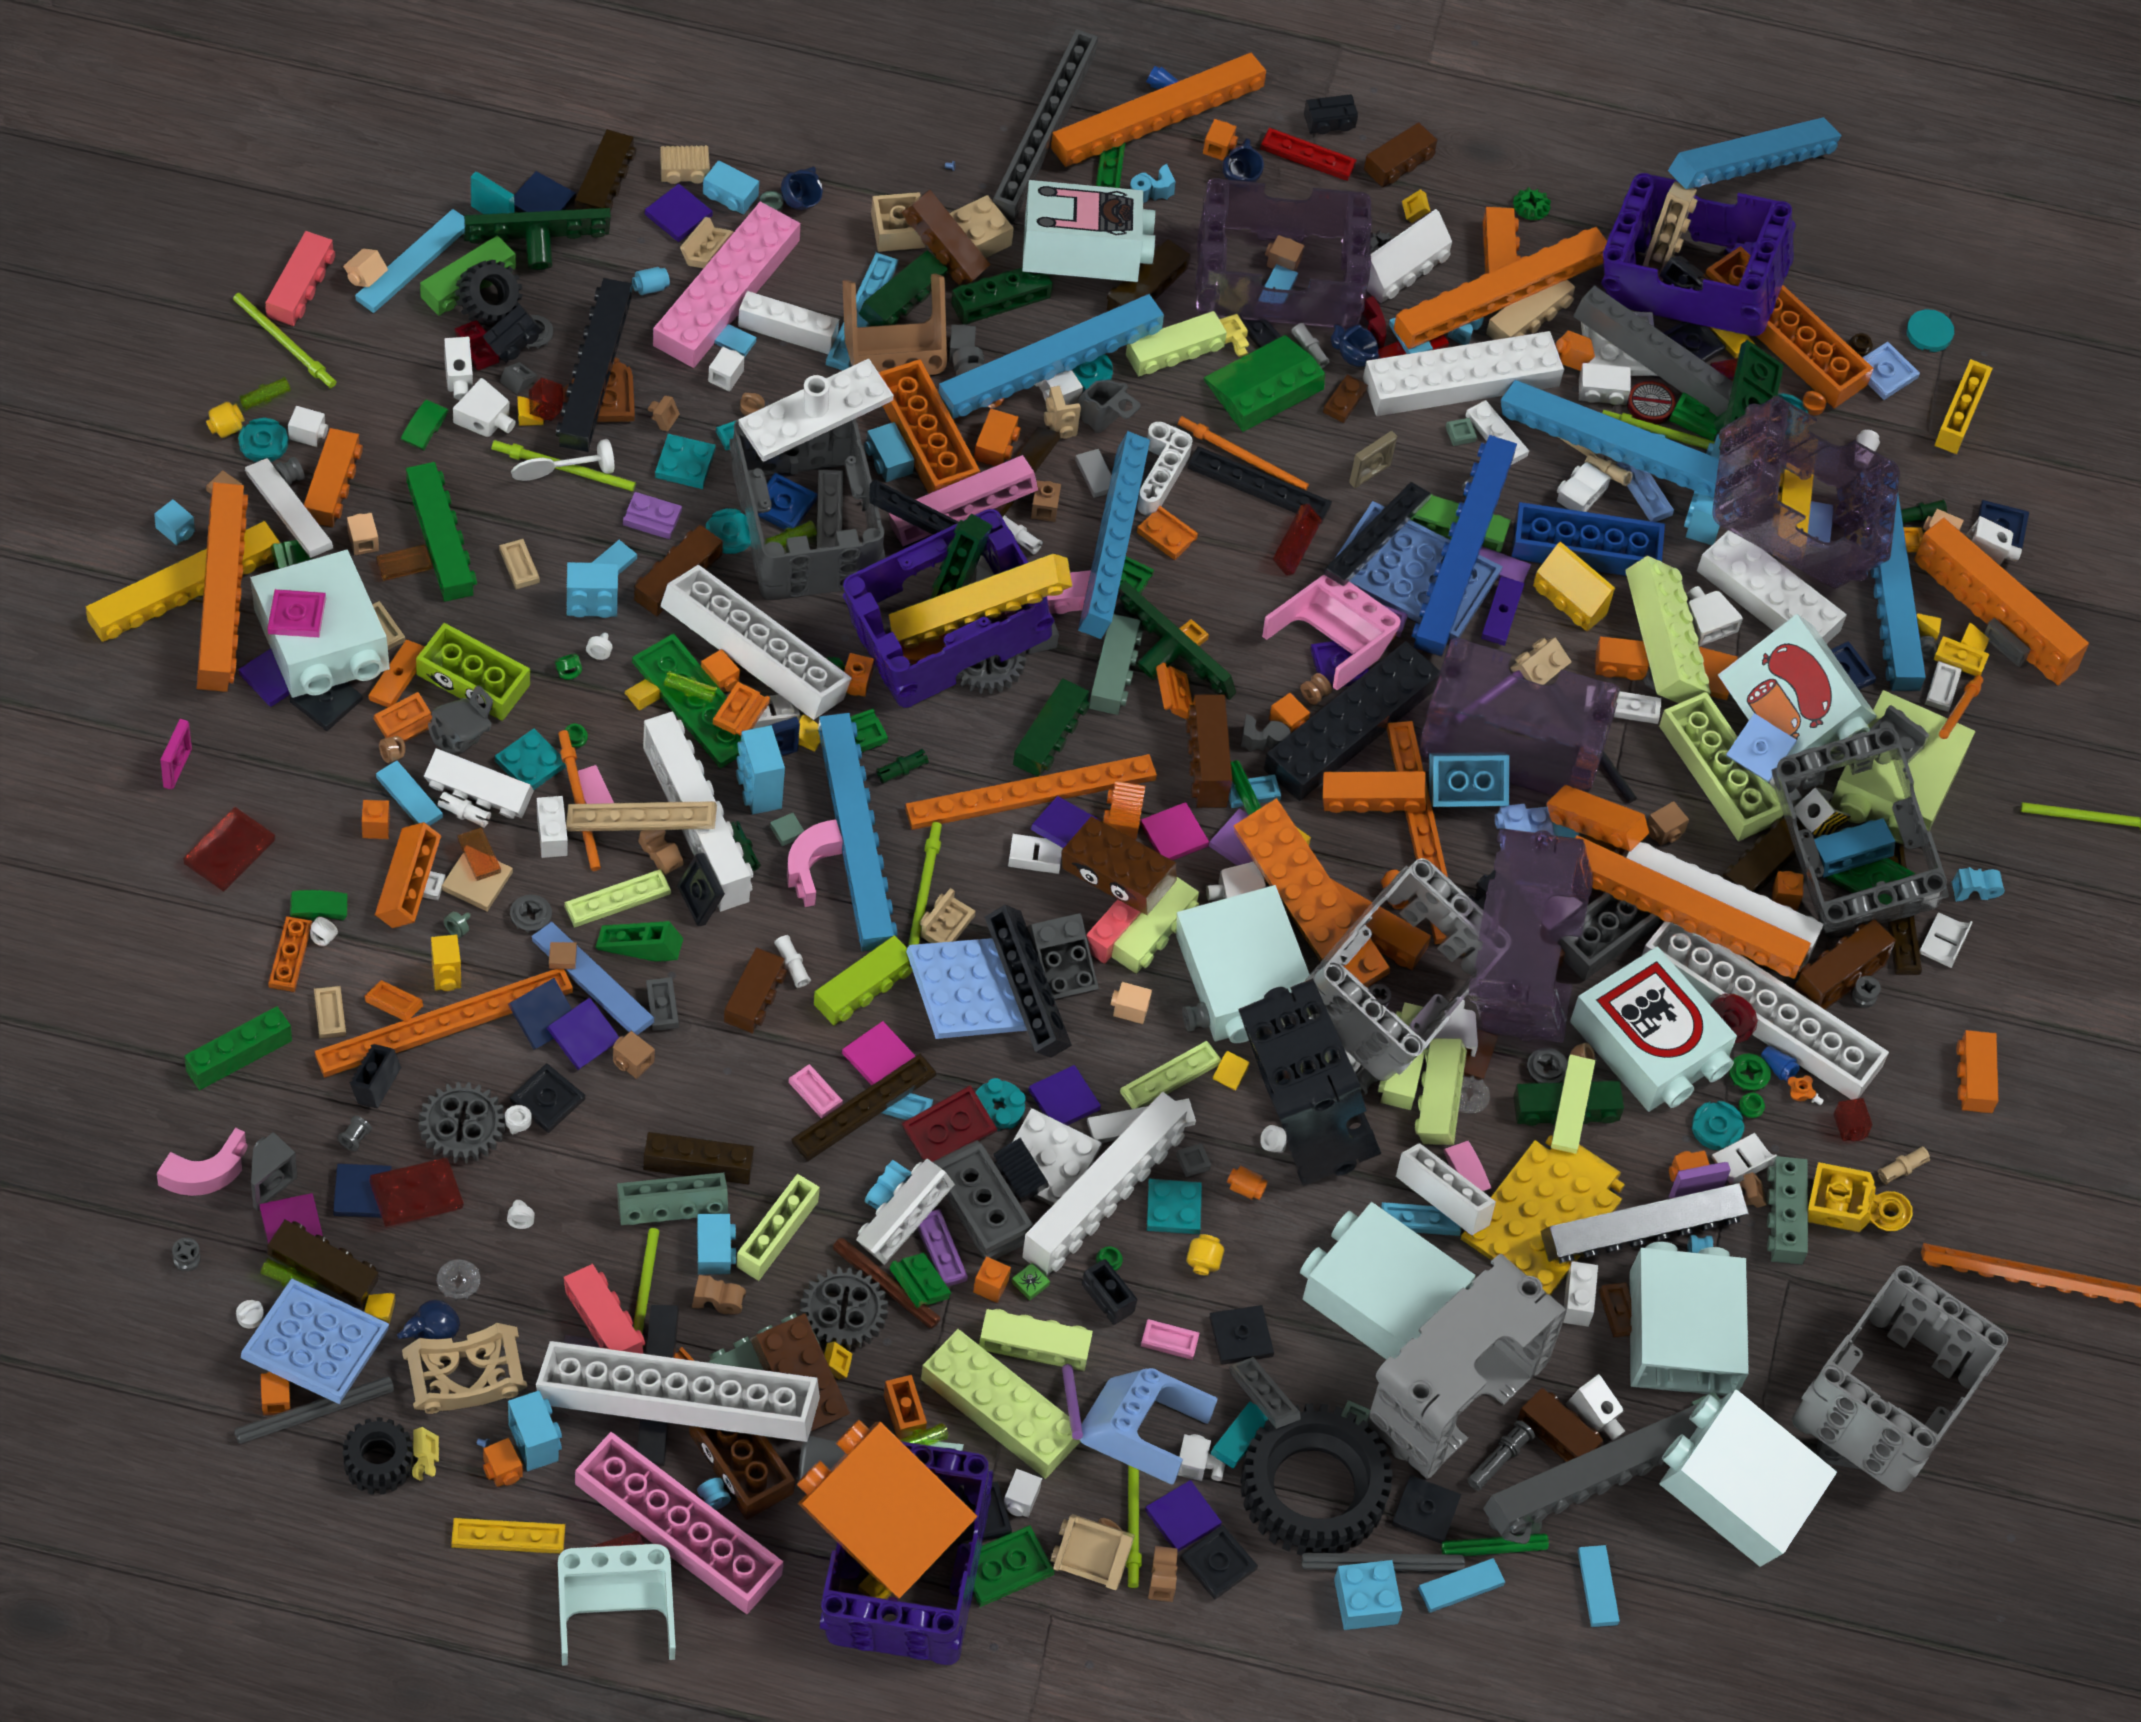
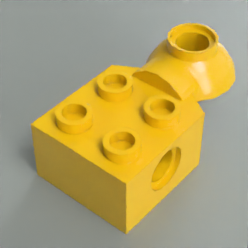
M1818 1162L1808 1207L1809 1223L1860 1232L1868 1223H1872L1885 1231H1898L1910 1222L1913 1211L1910 1201L1903 1194L1895 1191H1886L1875 1195L1876 1187L1871 1172ZM1887 1211H1893L1897 1215L1889 1217L1884 1213Z

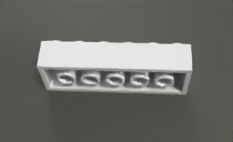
M1730 528L1701 556L1697 572L1773 631L1796 614L1811 623L1826 644L1841 631L1847 614L1736 528Z

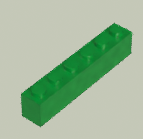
M435 462L406 468V483L444 602L473 596V586L477 585L474 570L470 571L468 567L471 564L469 553L467 550L463 551L462 545H464L463 534L461 530L457 531L455 526L458 525L455 510L451 511L449 507L451 505L449 491H444L443 489L445 480L442 470H437Z

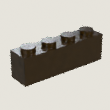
M606 129L576 196L575 210L610 208L611 212L613 206L612 199L614 196H618L621 188L620 181L622 178H626L629 169L628 163L633 161L636 155L637 148L634 147L633 136Z
M1169 239L1162 245H1157L1154 248L1153 263H1140L1138 282L1122 281L1117 288L1113 287L1107 295V311L1148 294L1155 301L1188 269L1190 254Z
M1785 818L1782 821L1777 819L1771 826L1770 832L1767 835L1762 834L1756 840L1755 847L1751 851L1745 850L1740 856L1739 862L1735 866L1731 864L1723 873L1725 880L1736 885H1742L1747 890L1758 894L1777 875L1778 871H1781L1797 856ZM1796 820L1798 831L1807 829Z
M648 1132L643 1170L682 1176L724 1173L726 1182L749 1185L754 1146Z
M284 1219L267 1245V1255L359 1307H362L378 1282V1272L371 1263L367 1261L360 1262L354 1259L348 1250L333 1247L325 1237L318 1234L315 1236L310 1234L302 1224L296 1221L291 1223Z

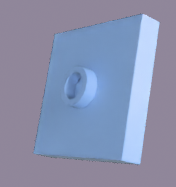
M1889 342L1884 343L1863 357L1874 368L1868 385L1883 400L1916 380L1920 375V372Z
M1754 713L1726 756L1769 783L1773 778L1771 769L1777 768L1780 759L1788 756L1797 740Z

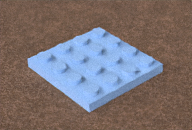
M992 938L908 946L906 952L936 1039L1027 1031Z
M291 1279L242 1350L241 1359L340 1404L387 1333L389 1323L297 1280Z

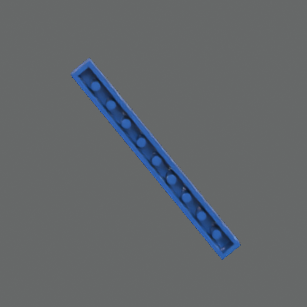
M1489 435L1487 442L1480 445L1477 456L1481 457L1479 463L1474 462L1470 474L1471 477H1474L1472 483L1467 482L1463 493V496L1466 497L1465 503H1459L1456 516L1459 517L1458 522H1452L1448 535L1452 537L1450 543L1445 542L1441 556L1445 557L1443 563L1438 562L1434 572V576L1437 577L1436 583L1431 582L1426 595L1430 597L1428 604L1423 602L1419 617H1422L1421 624L1416 623L1412 633V637L1416 638L1414 644L1416 649L1443 656L1511 467L1517 443Z

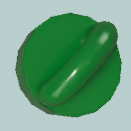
M578 654L565 655L554 662L562 679H574L582 672ZM576 667V670L572 673L567 674L564 672Z

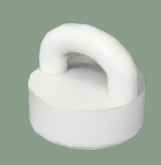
M602 633L600 637L595 636L589 639L586 651L591 657L604 660L610 656L613 647L608 640V634Z
M317 917L311 925L310 936L318 946H327L338 934L336 926L323 917Z
M515 1105L505 1112V1124L511 1134H516L530 1127L531 1112L527 1107Z
M1275 1125L1267 1126L1261 1134L1262 1147L1270 1152L1285 1151L1286 1133L1284 1129Z
M515 1200L513 1206L508 1210L507 1222L514 1228L526 1229L533 1225L535 1213L522 1200Z
M254 1300L242 1302L236 1310L237 1321L244 1328L258 1327L264 1319V1310L261 1303Z

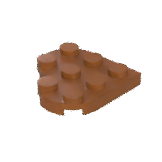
M616 357L597 422L635 421L633 374L631 368H627ZM568 385L561 389V408L563 403H568L569 397H567Z

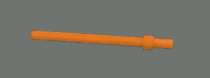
M1183 416L1179 419L1177 425L1192 432L1194 437L1200 440L1205 439L1284 482L1304 490L1308 489V483L1209 431V427L1201 423L1196 424Z
M1977 675L1967 683L1964 689L1965 693L1939 732L1940 738H1948L1973 697L1979 694L1983 683L1982 676Z
M563 730L558 733L562 747L560 754L562 762L566 764L575 804H586L575 762L577 760L576 751L571 745L568 731ZM582 831L591 871H598L601 869L593 832Z

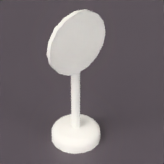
M602 439L597 444V455L553 461L548 458H535L519 463L512 469L511 474L512 478L516 480H534L548 475L556 467L594 461L599 462L602 472L610 474L614 472V456L610 441Z

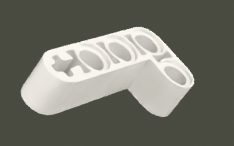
M1154 422L1148 429L1147 439H1150L1148 450L1159 455V458L1139 492L1137 508L1145 516H1150L1157 511L1159 506H1162L1190 457L1192 437L1190 434L1164 422Z

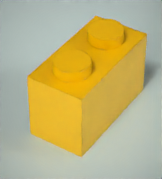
M458 936L431 937L435 991H452L461 988V960Z

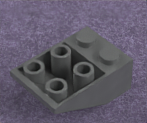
M1081 913L1027 926L1054 999L1099 989Z

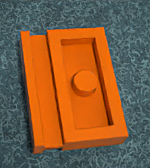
M1161 506L1137 527V533L1173 560H1176L1198 537L1196 531Z
M1163 662L1156 667L1164 709H1170L1171 713L1184 719L1189 718L1188 708L1189 705H1193L1187 674L1172 666L1167 668L1166 663Z
M737 682L713 718V725L734 735H741L742 731L753 729L769 705L770 697H764L760 695V692Z
M417 692L375 714L373 719L385 738L399 736L406 742L429 730L428 723L431 721L432 715L421 695Z

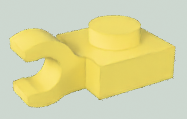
M1238 314L1219 319L1227 332L1225 344L1232 342L1238 357L1247 355L1248 352L1245 347H1248L1249 343L1245 337H1247L1248 330Z
M421 1427L413 1430L412 1443L413 1455L418 1457V1461L412 1469V1475L419 1481L423 1480L424 1470L425 1474L434 1477L436 1473L434 1463L439 1462V1436Z

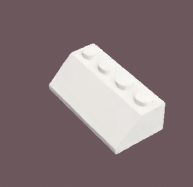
M1435 209L1367 257L1361 286L1380 303H1383L1388 298H1394L1405 286H1411L1418 277L1428 274L1435 265L1444 263L1449 258L1452 240L1439 211Z
M926 1159L923 1163L919 1162L913 1168L912 1176L906 1183L902 1182L894 1190L893 1198L888 1203H883L877 1209V1216L872 1222L864 1224L858 1232L859 1236L856 1240L883 1265L888 1262L955 1185L948 1174L929 1159Z

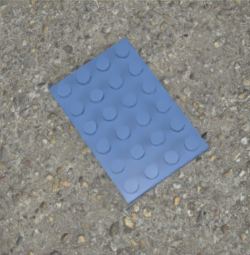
M1372 501L1337 556L1385 508L1384 506ZM1409 520L1349 582L1382 605L1402 611L1408 615V618L1421 624L1422 617H1419L1423 602L1427 604L1430 597L1426 596L1431 582L1436 583L1437 577L1434 576L1438 562L1443 563L1445 557L1441 556L1444 544L1445 542L1450 543L1451 540ZM1481 555L1478 556L1449 639L1455 642L1458 641L1499 577L1503 566Z

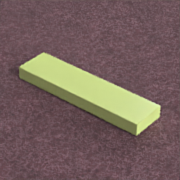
M659 869L567 901L564 907L575 928L670 895L671 889L662 870Z
M1205 1041L1122 1087L1120 1093L1132 1109L1145 1107L1152 1103L1162 1092L1168 1094L1219 1066L1221 1058L1209 1042Z
M1571 1054L1569 1056L1551 1148L1577 1154L1595 1060Z

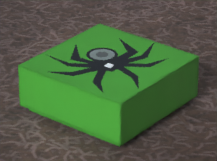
M1033 1263L1012 1278V1284L1029 1301L1050 1285L1048 1278Z

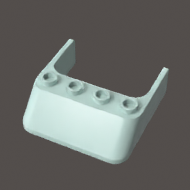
M659 1544L570 1548L561 1552L558 1558V1588L562 1666L568 1665L566 1622L574 1614L633 1610H658L662 1612L667 1620L669 1660H675L676 1647L671 1561L666 1547Z

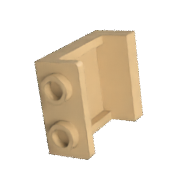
M1074 1514L1070 1516L1069 1520L1064 1519L1059 1535L1063 1536L1061 1545H1055L1050 1560L1055 1562L1053 1569L1057 1571L1063 1570L1087 1578L1116 1591L1119 1587L1135 1535Z

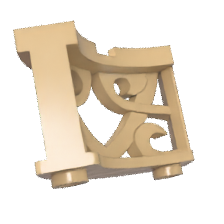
M495 1323L484 1330L467 1335L466 1341L453 1343L452 1338H419L402 1349L403 1358L408 1360L415 1396L414 1409L425 1410V1413L433 1414L439 1411L479 1406L503 1398L516 1397L519 1391L527 1387V1382L523 1380L516 1345V1338L519 1337L517 1327ZM504 1345L506 1356L500 1357L501 1348ZM486 1352L483 1356L485 1360L476 1358L477 1354ZM467 1357L474 1366L486 1368L479 1380L470 1388L458 1385L447 1377V1375L456 1370L460 1358ZM450 1360L451 1363L445 1368L444 1364L440 1362ZM421 1361L424 1362L429 1371L423 1372ZM507 1364L510 1378L497 1382L500 1376H506L505 1371L497 1368V1366ZM436 1379L430 1384V1391L437 1389L440 1391V1394H427L425 1380Z

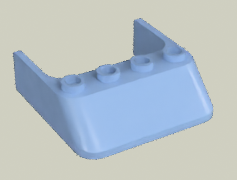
M1146 1368L1112 1377L1107 1381L1081 1424L1083 1437L1079 1440L1090 1448L1162 1481L1174 1484L1183 1459L1142 1440L1137 1433L1138 1428L1154 1401L1208 1424L1218 1399L1153 1368Z

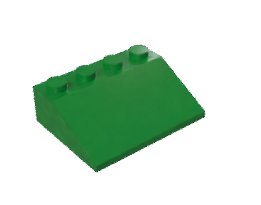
M1284 335L1205 376L1204 381L1240 430L1244 432L1324 390L1325 372L1313 356Z

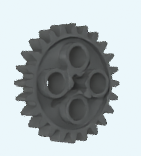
M1026 650L1003 662L1000 661L999 655L986 658L989 660L987 667L990 675L986 672V659L962 670L957 674L956 680L962 679L961 687L967 683L970 684L971 692L975 687H978L980 694L983 693L984 689H988L989 693L993 694L994 688H997L1001 693L1003 692L1004 685L1011 688L1012 682H1018L1019 676L1023 674L1027 659L1025 658Z
M457 1082L455 1089L446 1084L445 1092L437 1088V1097L429 1095V1104H422L423 1112L419 1113V1121H421L419 1122V1131H422L421 1139L427 1140V1149L434 1147L435 1156L443 1152L444 1161L449 1156H453L454 1163H457L459 1157H463L465 1164H467L470 1156L479 1161V1153L487 1157L489 1156L488 1148L496 1150V1141L502 1142V1133L505 1132V1114H502L503 1105H498L497 1096L490 1098L491 1090L488 1089L482 1093L480 1084L475 1089H471V1082H468L465 1088H462L460 1082ZM468 1103L466 1120L463 1123L461 1142H457L463 1104ZM449 1107L456 1108V1110L454 1111H448L446 1109ZM474 1111L483 1112L480 1115L473 1114ZM445 1130L452 1131L450 1134H443L441 1132ZM470 1134H477V1135H479V1136L476 1137V1138H470V1137H468V1135H470Z
M838 1267L837 1274H833L827 1269L826 1278L817 1274V1283L809 1281V1289H804V1298L801 1299L800 1307H802L800 1315L806 1314L814 1333H817L818 1341L821 1342L825 1339L826 1346L827 1343L836 1342L839 1345H846L847 1350L850 1351L851 1345L855 1343L861 1349L862 1340L870 1344L872 1340L871 1335L878 1337L879 1328L884 1329L885 1320L883 1319H887L888 1311L885 1309L888 1307V1301L883 1300L885 1299V1291H878L880 1283L871 1284V1275L865 1279L862 1278V1270H859L856 1275L852 1274L851 1267L848 1268L847 1273H843L842 1269ZM848 1288L849 1296L845 1324L843 1329H839L844 1289ZM828 1293H836L838 1296H837V1297H829V1296L826 1295V1294H828ZM861 1296L865 1300L857 1301L854 1297ZM830 1316L835 1320L825 1321L823 1318ZM857 1320L860 1321L862 1324L853 1325L850 1323V1321Z

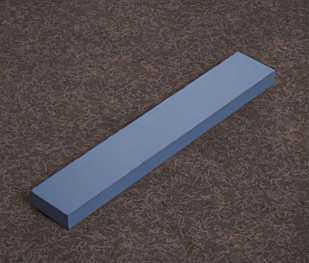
M550 922L532 935V942L548 957L550 954V942H573L553 922ZM577 946L576 969H564L566 974L628 1032L632 1031L638 1035L652 1025L654 1017Z

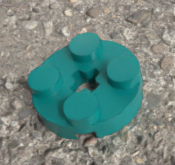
M993 1078L976 1091V1095L995 1124L997 1131L1008 1128V1130L1012 1129L1023 1119L1025 1095L1014 1084ZM994 1102H1002L1006 1108L1000 1107L996 1110L994 1109Z

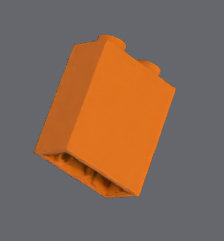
M857 1420L836 1442V1445L845 1452V1455L831 1469L819 1460L796 1484L806 1493L798 1504L893 1597L900 1599L978 1516L882 1422H875L868 1428L860 1420Z

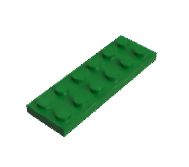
M674 633L632 657L634 666L646 680L660 689V697L678 719L682 721L683 725L719 768L726 766L736 760L737 756H740L738 742H741V735H734L713 725V718L727 699V696L704 671Z

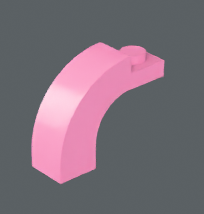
M836 819L818 823L808 828L798 836L790 849L787 866L788 888L795 887L797 897L803 899L805 907L814 906L816 899V890L810 874L811 866L822 858L842 854L843 840Z
M235 1128L220 1152L208 1160L190 1161L170 1152L157 1172L158 1186L177 1194L191 1196L209 1194L227 1186L242 1171L241 1158L248 1146L245 1132Z

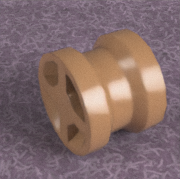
M1320 673L1313 675L1311 681L1304 682L1300 687L1305 699L1314 705L1321 701L1322 696H1328L1332 693L1330 682Z

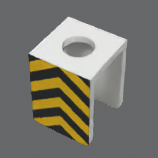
M1816 787L1793 808L1796 809L1795 814L1812 834L1818 836L1830 835L1839 829L1851 816L1848 813L1833 809L1828 801L1834 796L1832 792ZM1820 809V814L1816 818L1810 817Z

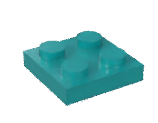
M668 434L655 471V478L703 489L716 445Z
M534 728L495 755V762L510 777L530 784L533 790L566 768V764L562 762L561 755Z
M1149 1179L1146 1231L1200 1234L1202 1182Z

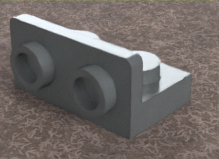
M1892 705L1886 709L1884 716L1870 728V731L1882 727L1895 729L1908 763L1924 749L1929 734L1922 726L1914 723L1901 710L1896 709Z

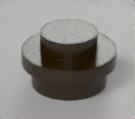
M1864 333L1854 335L1849 341V346L1860 356L1869 354L1873 347L1871 338Z

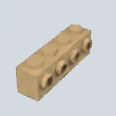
M1676 181L1666 196L1643 263L1644 267L1658 269L1660 281H1663V278L1659 276L1670 258L1674 256L1675 252L1679 253L1684 240L1680 238L1682 232H1687L1691 222L1690 219H1687L1689 212H1694L1698 202L1697 199H1694L1697 192L1696 189H1685Z

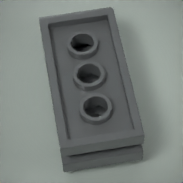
M975 1140L933 1161L954 1182L955 1185L945 1197L984 1260L986 1256L996 1260L1024 1245L1025 1234L1033 1227V1224L982 1143Z

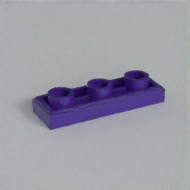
M1503 576L1500 577L1481 639L1505 646L1525 583Z

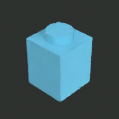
M173 499L154 514L156 529L176 546L183 540H188L195 532L194 517Z

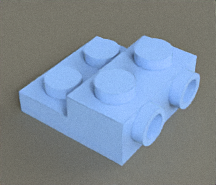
M1525 804L1500 806L1498 814H1495V825L1501 831L1500 847L1501 850H1505L1507 860L1557 854L1558 847L1548 807L1526 809Z

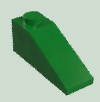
M670 921L602 925L596 948L600 951L655 962L678 960L684 938Z

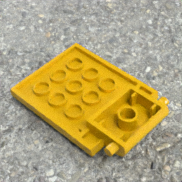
M1550 1135L1545 1142V1144H1547L1550 1147L1553 1138L1552 1135ZM1535 1140L1491 1196L1496 1203L1490 1226L1474 1235L1464 1231L1461 1235V1240L1490 1260H1493L1499 1254H1503L1527 1276L1538 1278L1542 1284V1289L1547 1292L1546 1295L1549 1294L1551 1296L1567 1275L1571 1262L1559 1264L1558 1260L1549 1262L1540 1231L1549 1226L1614 1212L1620 1205L1622 1198L1611 1192L1610 1189L1612 1188L1618 1193L1623 1190L1625 1184L1618 1180L1621 1172L1580 1144L1577 1154L1553 1148L1549 1150ZM1581 1255L1574 1256V1262H1576Z

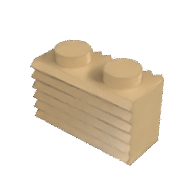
M708 146L660 147L661 182H668L670 184L687 181L696 184L702 183L710 171Z

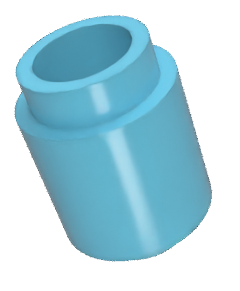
M654 267L636 271L635 277H632V285L634 290L638 291L640 295L663 291L665 287H669L670 280L665 268Z

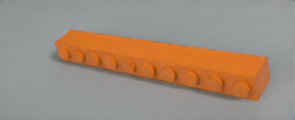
M1252 52L1054 131L1052 132L1051 149L1065 167L1080 163L1082 160L1099 155L1103 151L1112 149V147H1119L1123 143L1139 139L1153 131H1159L1163 127L1178 123L1185 118L1198 115L1205 110L1218 107L1222 103L1264 87L1266 69Z
M1597 227L1583 230L1576 236L1562 239L1551 247H1544L1535 254L1520 258L1517 262L1503 265L1492 273H1485L1476 280L1461 284L1458 288L1444 291L1433 299L1424 300L1410 309H1403L1396 314L1394 330L1407 348L1412 349L1603 264V251L1607 240Z
M1576 835L1560 870L1570 878L1583 881L1592 888L1609 893L1614 898L1635 905L1642 911H1648L1660 917L1663 921L1674 923L1687 932L1700 935L1711 943L1719 944L1730 949L1735 954L1752 959L1759 965H1765L1782 976L1796 978L1811 945L1810 942L1578 835Z

